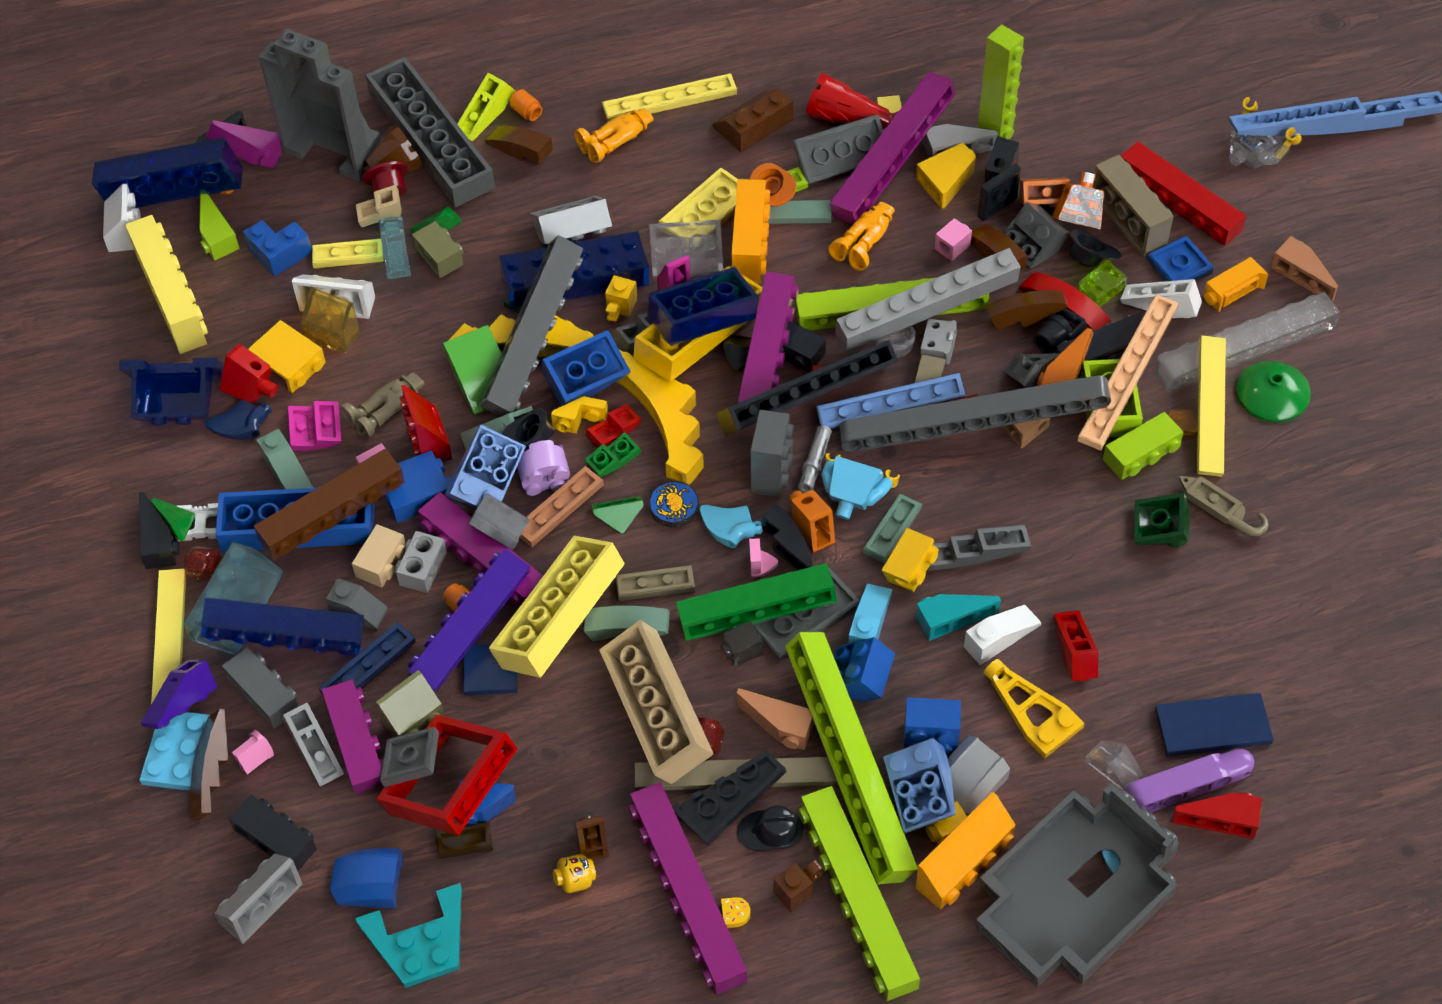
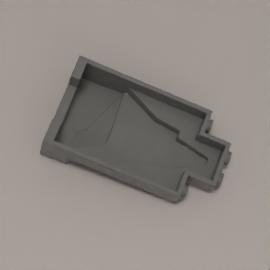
M286 28L276 42L271 41L259 55L282 151L303 159L315 144L344 155L347 159L339 168L340 174L360 182L366 171L364 168L367 165L365 159L381 137L380 132L369 129L359 109L352 71L336 66L331 62L327 43Z

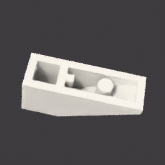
M1195 279L1126 285L1120 299L1123 304L1148 310L1153 298L1157 294L1178 302V308L1172 318L1196 317L1202 303Z
M1026 605L990 616L967 630L964 648L979 665H982L1041 626V622Z

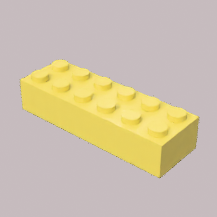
M153 215L125 224L135 254L179 353L183 354L207 345L204 335L208 334V331L202 320L204 319L199 306H196V303H194L196 301L191 288L189 289L187 286L188 283L184 273L181 270H177L180 269V265L176 255L170 254L173 250L168 238L162 237L165 236V232L161 222L156 223Z
M580 536L572 537L489 647L502 669L538 678L542 677L625 563L612 542Z

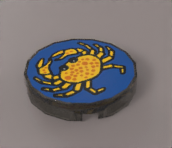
M679 481L663 483L651 493L649 498L650 513L655 521L661 522L667 527H682L689 524L694 519L696 513H698V495L694 488L687 483Z

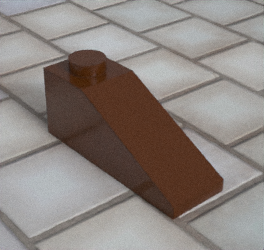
M586 816L577 822H573L580 854L585 855L587 859L590 858L592 861L609 857L603 816Z

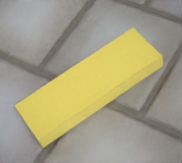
M382 239L312 245L313 268L384 262Z

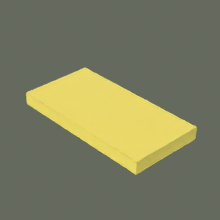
M718 169L660 219L659 226L694 250L735 214L738 179L724 169Z

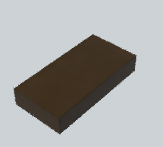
M489 822L466 825L459 836L435 830L439 859L493 850Z

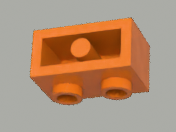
M1066 177L1020 179V203L1025 205L1028 202L1039 206L1040 204H1049V207H1056L1067 182L1070 183V179Z

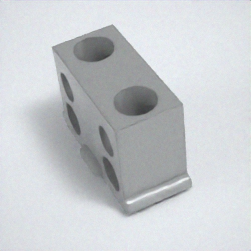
M928 319L921 345V356L923 354L946 359L945 365H948L951 361L957 336V322L955 320Z

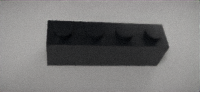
M1139 312L1134 315H1128L1120 321L1105 324L1100 329L1093 331L1094 334L1084 361L1121 359L1144 317L1143 314ZM1075 339L1060 343L1056 346L1055 354L1062 353ZM1081 367V370H1080V373H1079L1078 378L1081 377L1082 367Z

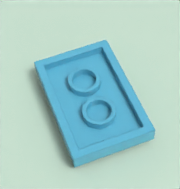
M186 712L169 720L170 723L166 727L154 730L140 777L142 785L190 791L193 763L199 739L210 715Z

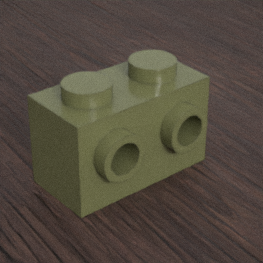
M436 221L412 234L415 250L439 278L463 266L462 255L464 252L458 242L454 243L447 229L441 228Z

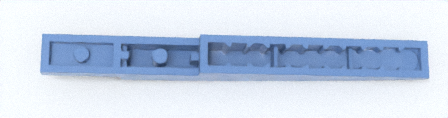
M1439 91L1363 103L1360 102L1358 97L1229 116V122L1237 135L1286 136V131L1292 127L1296 130L1292 136H1296L1298 133L1300 135H1321L1403 126L1405 118L1442 113V95Z

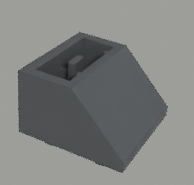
M1026 202L1004 232L1006 236L1027 255L1026 265L1029 268L1036 267L1056 254L1070 236V232L1041 206Z

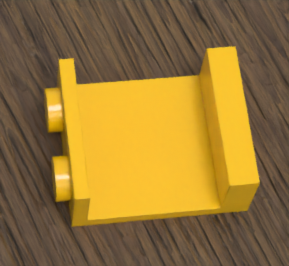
M281 320L248 349L268 363L272 371L286 380L288 390L291 393L302 387L326 363L320 346Z

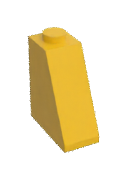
M962 142L918 163L916 180L938 206L943 209L974 173L976 155L972 149H969Z

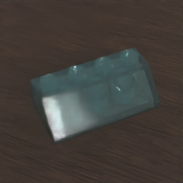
M232 542L184 623L190 640L236 656L282 577L283 570L256 549Z

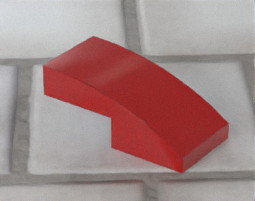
M625 404L608 412L605 421L588 428L586 436L597 448L602 444L607 447L624 432L629 434L641 423L642 419Z

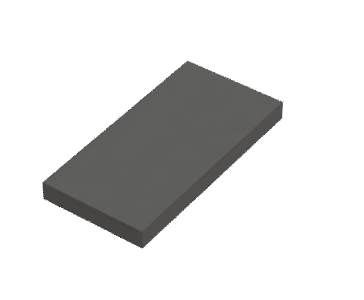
M877 114L793 140L792 143L808 185L854 171L858 162L863 160L868 153L871 145L875 144L881 136L883 127L879 115Z
M830 568L829 571L835 586L836 603L748 625L779 661L788 656L785 645L799 632H824L858 608L860 600Z

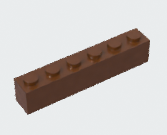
M383 449L254 525L258 540L273 560L285 556L292 549L309 542L314 536L324 530L331 529L336 523L346 517L353 516L366 505L372 504L388 492L398 489L405 483L402 468L390 453Z

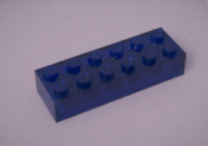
M224 137L94 162L92 185L105 202L122 184H127L130 193L135 195V208L198 197L200 194H214L240 189L243 166Z
M639 232L574 242V244L583 248L580 256L583 260L580 267L576 271L574 270L572 274L574 278L573 284L568 291H565L563 297L565 300L605 293L614 275L636 281L637 287L649 285V265ZM548 247L499 256L501 277L510 310L517 309V307L523 305Z

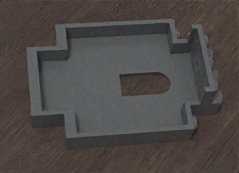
M1110 784L1103 790L1102 802L1095 808H1093L1092 802L1086 796H1080L1073 790L980 877V888L994 903L976 919V929L1037 988L1060 965L1077 981L1083 984L1176 894L1178 885L1176 879L1169 871L1161 870V868L1177 854L1179 848L1178 838L1171 830L1159 825L1157 819L1150 811L1139 807L1130 793L1125 792L1121 788H1116L1113 784ZM1107 850L1115 853L1120 861L1119 869L1089 898L1068 881L1098 852Z

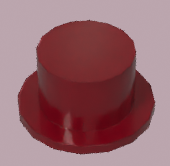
M400 161L380 163L365 171L363 180L367 185H372L374 192L396 185L399 197H401L407 191L403 177L408 172V168L405 163Z

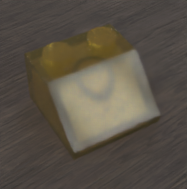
M310 288L301 319L304 336L314 343L318 342L326 345L331 350H339L346 353L360 333L353 303L315 288Z

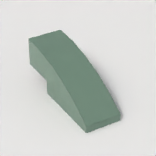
M645 606L592 608L585 617L584 632L592 641L616 638L637 621L641 620L656 629L659 636L666 635L669 629L670 611L664 608Z

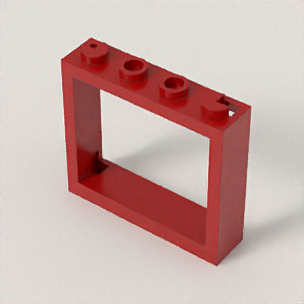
M436 714L426 728L435 727L439 732L436 754L449 736L487 745L443 811L405 800L419 778L384 787L376 799L389 815L459 836L518 748L506 732Z

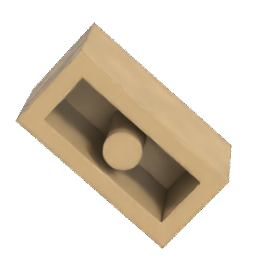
M376 524L352 562L355 577L383 587L385 582L392 578L397 562L402 560L405 554L406 543L404 535Z

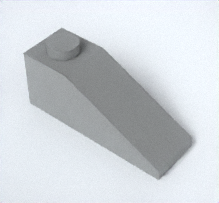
M943 124L932 126L923 138V145L929 158L962 142L969 149H972L975 154L993 149L998 133L996 130Z
M308 702L281 716L319 786L344 774Z

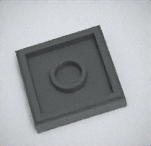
M435 727L387 739L380 780L384 787L433 774L439 732Z

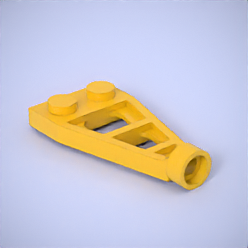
M999 659L994 660L985 669L984 675L991 681L1024 738L1044 759L1084 728L1085 723L1067 705L1009 670ZM1015 686L1020 687L1030 695L1021 705H1017L1008 693ZM1034 704H1039L1052 713V716L1040 726H1034L1026 715V710Z

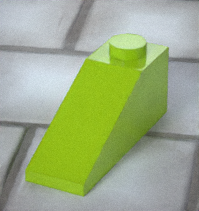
M202 190L200 191V233L202 236L200 245L204 253H210L215 261L240 248L236 234L207 192Z

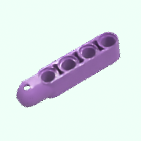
M1234 749L1223 754L1215 753L1132 782L1125 788V792L1130 793L1134 797L1139 807L1154 812L1245 779L1252 772L1255 761L1253 755L1244 749Z

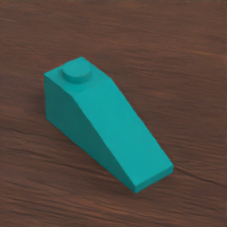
M939 594L934 597L929 596L917 603L915 617L928 640L931 641L999 614L1001 599L999 596Z

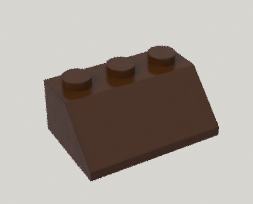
M779 88L764 91L712 123V126L735 148L742 152L792 121L793 101Z

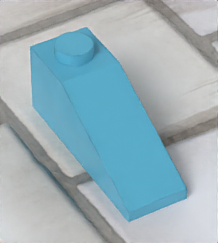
M867 583L853 619L848 643L872 637L879 639L892 589Z

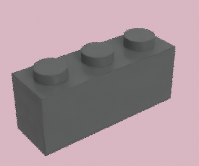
M246 647L223 664L222 668L230 683L275 729L284 722L281 717L283 714L298 707L296 702L298 696L290 686L285 687L281 683L282 679L274 669L270 671L266 667V661L258 652L254 654Z

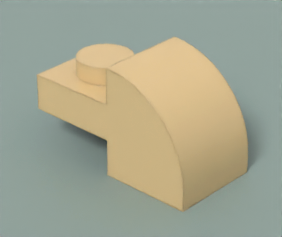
M396 185L375 191L374 199L356 204L358 222L361 227L383 220L386 225H390L401 215L400 197Z

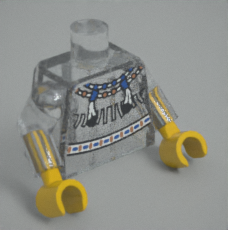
M1246 97L1243 100L1244 111L1239 113V115L1254 113L1258 108L1257 102L1255 101L1252 107H1246L1250 101V98ZM1232 127L1229 138L1231 142L1229 161L1234 166L1245 163L1252 169L1262 165L1277 164L1291 149V144L1297 145L1301 142V135L1298 133L1294 138H1291L1296 132L1293 127L1286 131V138L1283 136L1237 135Z

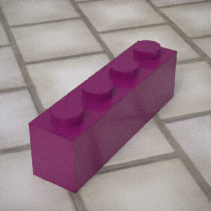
M352 679L322 689L354 793L357 794L382 786L383 784L380 780L384 758L378 759L376 751L381 748L376 734L371 735L368 728L373 726L369 711L363 712L360 704L365 702L361 687L355 688Z

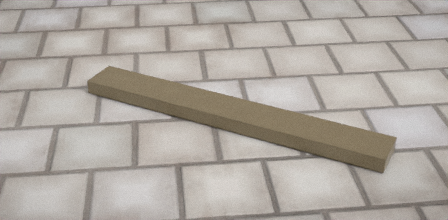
M828 757L775 758L786 768L787 772L772 787L839 785ZM751 759L704 761L673 784L655 776L649 762L635 763V791L661 782L664 790L707 789L715 784L714 781L722 776L727 777L736 772L739 766Z

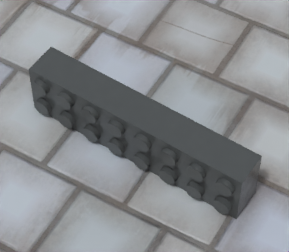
M406 57L366 74L369 94L390 122L400 128L413 150L420 157L424 167L455 208L495 189L492 168Z

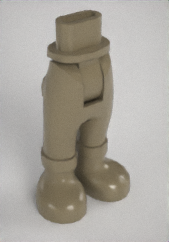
M414 372L407 377L402 375L400 380L395 379L379 388L367 401L361 403L359 408L347 402L340 406V412L353 430L356 429L362 438L369 439L374 435L376 427L382 426L384 422L402 409L399 397L403 396L401 386L406 385L419 394L418 390L425 386V383Z

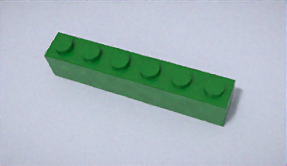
M825 563L771 578H764L744 585L714 591L709 594L687 598L676 602L685 639L690 641L836 603L837 598L828 564Z

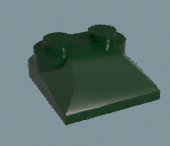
M1184 492L1135 500V545L1166 543L1170 547L1178 548L1188 542L1190 538V511Z

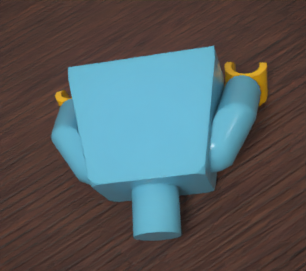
M830 453L826 454V463L821 474L825 491L829 494L832 501L839 503L835 515L845 520L850 519L853 507L865 510L867 506H873L883 498L891 488H895L898 485L900 475L898 474L897 477L892 478L890 477L891 470H886L884 476L881 469L842 458L839 454L835 459H830Z

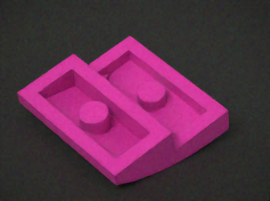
M314 401L312 407H287L289 445L293 451L324 449L341 444L338 402Z

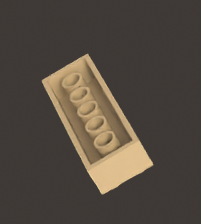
M639 620L600 649V653L655 776L673 784L714 754L656 629Z

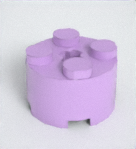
M551 440L531 443L529 450L523 452L517 465L522 487L530 496L549 489L556 492L570 477V470L563 446L561 444L556 446Z

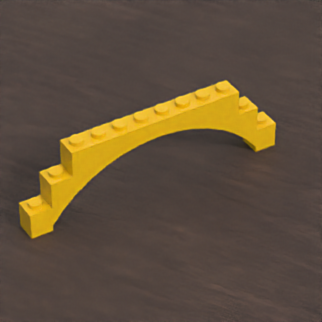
M500 315L489 327L501 353L516 321ZM555 315L556 323L553 329L547 332L545 338L548 339V342L543 351H539L538 356L549 357L594 335L589 331L576 327L572 322L563 320ZM464 323L449 340L478 328H472ZM619 350L631 372L616 382L626 388L641 402L657 424L669 460L666 462V477L674 482L689 486L704 468L703 453L692 446L700 437L699 421L693 416L688 415L696 406V391L690 385L682 384L675 379L669 382L635 360L630 353Z

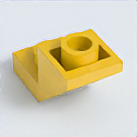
M583 396L552 411L553 428L560 432L577 434L582 418L592 422L605 421L608 413L607 401Z

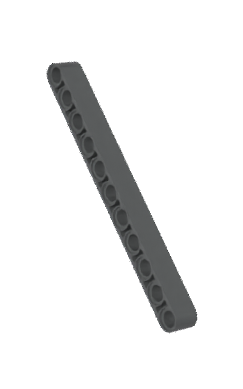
M1100 375L848 419L839 425L841 447L846 452H857L1102 409L1109 406L1112 401L1108 380Z

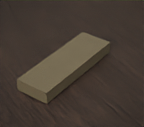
M692 565L616 575L619 601L695 592Z

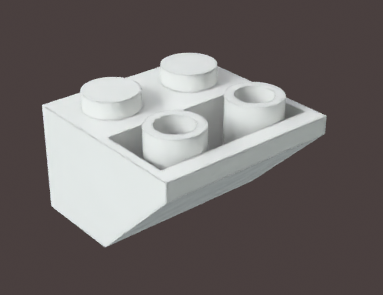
M122 184L104 202L103 238L108 252L134 250L125 224L141 219L139 208H135V195L130 193L127 184Z

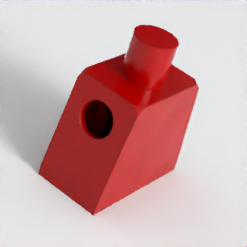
M239 344L226 355L220 391L253 403L263 394L273 398L279 386L269 380L270 365L243 345Z

